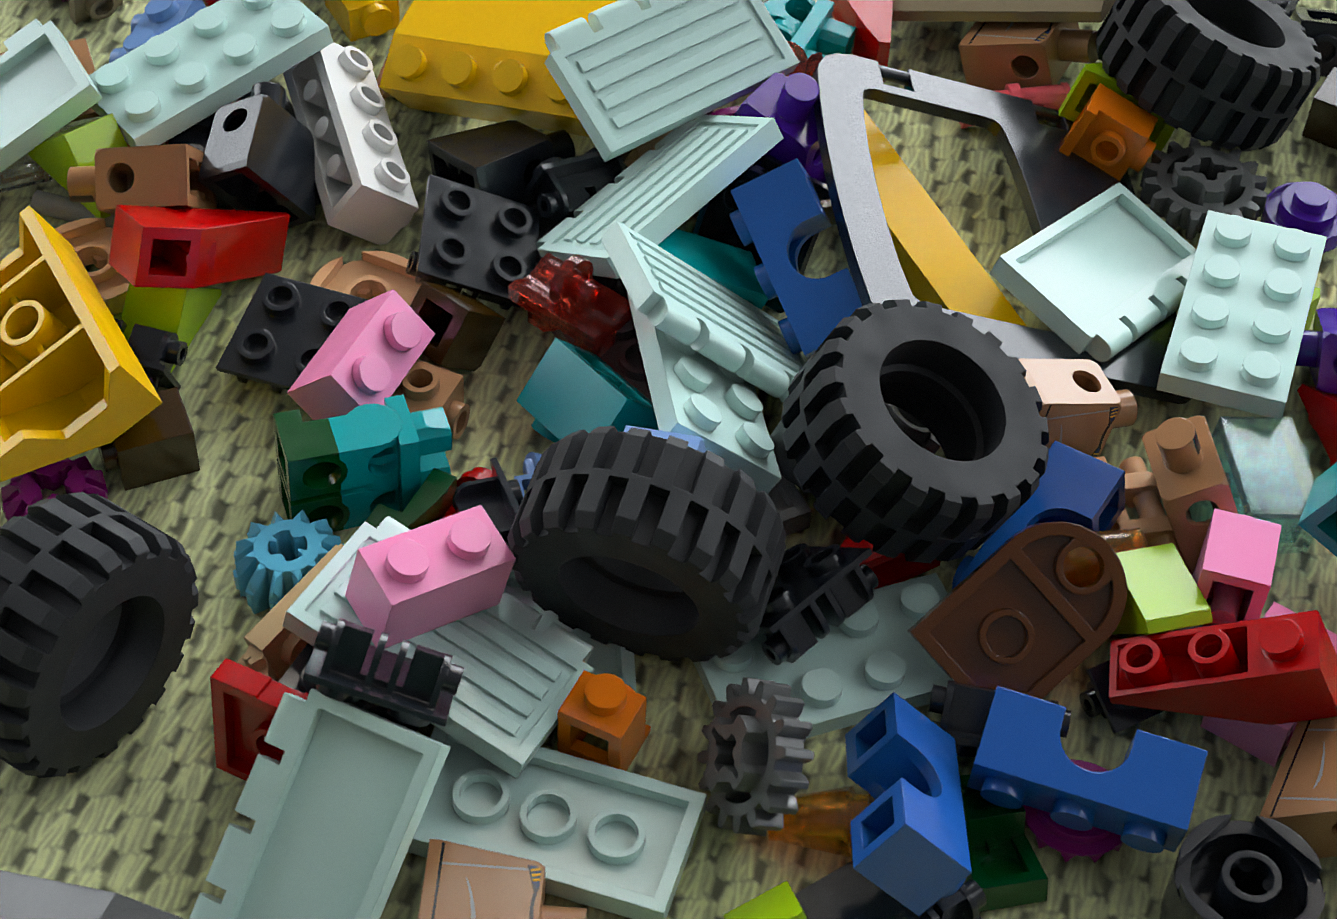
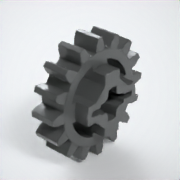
M1196 138L1190 139L1188 148H1183L1175 141L1169 142L1166 153L1155 150L1152 154L1151 162L1145 164L1140 187H1142L1140 200L1144 204H1150L1149 208L1160 218H1166V223L1175 230L1178 227L1185 229V237L1191 241L1197 233L1202 232L1208 210L1228 215H1237L1256 221L1257 217L1262 215L1268 193L1264 192L1267 178L1256 175L1259 165L1256 161L1244 163L1240 161L1242 153L1240 149L1236 148L1226 153L1220 151L1221 147L1217 143L1212 142L1210 146H1204Z
M745 677L741 685L729 684L726 686L727 702L715 700L712 704L715 718L709 725H703L702 733L709 742L707 750L698 753L697 761L706 764L703 777L698 784L699 790L711 791L706 811L709 814L719 815L718 827L721 829L733 830L737 834L766 836L767 830L780 831L783 829V814L796 815L799 810L794 795L800 789L808 790L810 784L806 776L802 774L804 763L814 760V752L804 749L806 737L813 728L811 722L799 721L798 718L802 713L805 703L801 698L790 697L791 686L788 684Z

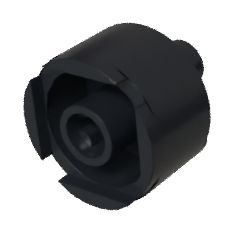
M1232 814L1215 816L1200 823L1185 838L1166 886L1160 913V919H1319L1325 905L1326 891L1323 893L1320 878L1322 867L1312 847L1294 830L1274 819L1256 815L1254 822L1230 821Z

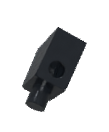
M259 82L252 86L249 98L221 106L216 111L199 171L198 181L235 210L286 212L290 215L288 228L314 221L316 216L314 138L308 128L285 110L286 90L281 85L273 82Z
M507 120L427 140L432 175L519 202L518 199L531 181L532 171L540 163L552 157H561L563 160L576 156L573 140L566 130L562 129L545 135L518 120ZM536 201L526 203V205H532L536 203Z

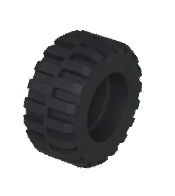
M1116 0L1097 32L1098 59L1102 61V68L1109 77H1114L1117 80L1116 86L1126 95L1133 96L1138 101L1139 106L1149 113L1154 112L1164 119V123L1177 130L1181 128L1191 133V137L1203 142L1209 140L1217 143L1219 147L1230 150L1238 147L1241 151H1254L1276 143L1294 119L1322 73L1321 53L1318 52V46L1314 39L1306 36V29L1298 21H1293L1287 16L1288 12L1268 0Z
M910 299L884 300L882 304L869 303L856 309L850 317H844L795 375L788 387L789 396L783 402L782 410L783 427L787 428L783 433L787 458L796 460L797 465L793 468L794 476L802 491L809 489L816 498L813 504L815 509L825 520L832 516L844 527L840 533L855 543H860L863 539L873 544L872 552L889 558H896L900 553L905 554L906 561L931 563L935 558L937 561H951L963 557L969 550H976L1031 498L1039 487V478L1046 472L1049 459L1048 447H1046L1049 443L1047 417L1039 415V412L1042 410V400L1036 386H1028L1024 379L1027 370L1015 356L1010 359L1000 348L1003 342L990 331L983 334L973 327V319L960 312L949 315L942 312V305L928 301H920L915 306H912ZM885 403L908 412L926 426L940 444L946 458L934 455L912 441L892 419Z
M615 426L597 427L589 433L584 429L573 432L550 445L542 453L508 534L507 546L516 558L512 570L522 590L531 591L533 601L544 611L551 610L557 614L558 621L571 629L579 628L591 634L590 638L605 645L608 642L616 644L640 656L648 653L658 655L660 660L678 662L681 658H689L692 662L709 661L715 655L720 659L731 655L750 642L757 634L786 550V533L780 514L777 513L774 502L765 491H757L754 480L741 469L734 471L724 465V458L709 450L702 453L688 447V441L669 436L668 439L652 436L651 430L632 427L628 432L617 431Z
M70 493L56 495L52 499H43L28 506L27 515L13 516L0 527V759L27 776L49 778L63 777L67 773H78L91 767L94 758H105L117 749L118 741L126 733L131 735L144 721L142 718L151 704L156 705L166 691V688L163 686L171 672L177 671L184 657V654L181 652L186 639L191 638L195 625L192 610L198 607L199 591L195 584L197 576L191 559L186 554L183 545L168 534L95 493Z

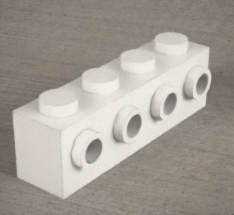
M333 42L286 70L283 75L296 119L311 131L314 138L315 183L328 225L377 245L388 244L401 228L408 225L419 207L410 183V175L405 168L397 144V136L393 132L385 108V100L377 84L371 60L361 50L353 46L345 48Z

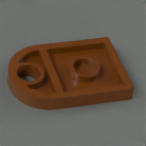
M1069 522L1034 524L1020 530L1005 541L907 631L952 681L993 690L1000 686L1043 699L1099 648L1117 628L1123 616L1127 600L1125 572L1113 548L1094 531ZM1078 547L1088 548L1096 555L1099 561L1097 578L1085 587L1072 585L1066 579L1063 571L1066 556Z

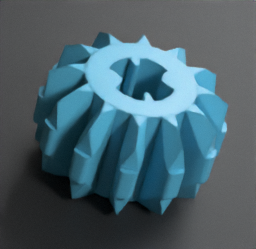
M302 509L292 520H284L275 511L270 525L266 526L251 522L249 532L247 533L248 538L236 541V549L234 551L236 569L233 571L236 589L240 590L241 596L247 597V603L252 608L254 614L269 608L271 610L336 544L344 545V543H341L340 536L333 535V530L329 527L327 519L310 523L309 518Z

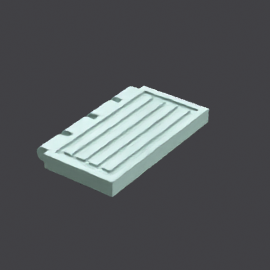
M617 0L589 13L588 22L583 17H580L546 32L544 35L545 44L550 51L544 64L605 162L756 90L774 73H782L785 76L792 73L800 63L761 0Z
M35 18L4 41L8 51L0 55V173L103 99L67 40L51 20L42 25Z
M702 115L693 121L675 128L655 144V150H648L616 176L615 184L608 183L574 211V218H565L536 242L537 250L547 268L618 279L620 276L601 241V238L616 221H619L658 245L783 139L775 119L766 117Z
M1119 182L1001 255L989 274L1078 354L1087 351L1097 361L1106 362L1179 309L1196 249Z
M616 221L604 234L601 241L637 311L646 315L650 324L685 345H691L693 350L731 372L735 371L742 379L775 398L779 397L781 402H784L789 396L788 387L795 375L808 361V358L804 355L803 351L795 355L792 354L780 330L779 320L624 224Z
M387 516L377 528L364 522L285 613L283 627L314 646L323 620L337 625L339 618L363 626L345 597L357 551L362 547L407 532L410 529L390 516ZM504 590L498 605L408 639L410 645L405 657L412 659L418 644L452 655L451 663L464 667L455 696L453 695L445 727L432 724L517 779L557 726L558 710L582 672L585 670L593 673L594 668L586 662L592 654L594 647L555 622H552L543 635L535 631V628L540 622L542 614ZM402 642L387 647L384 650L398 654Z
M316 689L310 690L307 700L284 692L264 739L268 744L284 750V755L280 762L271 757L258 754L235 808V811L255 820L253 829L249 830L245 827L229 823L206 877V880L211 884L226 890L224 898L222 900L216 896L201 892L189 919H380L451 747L354 704L328 698Z

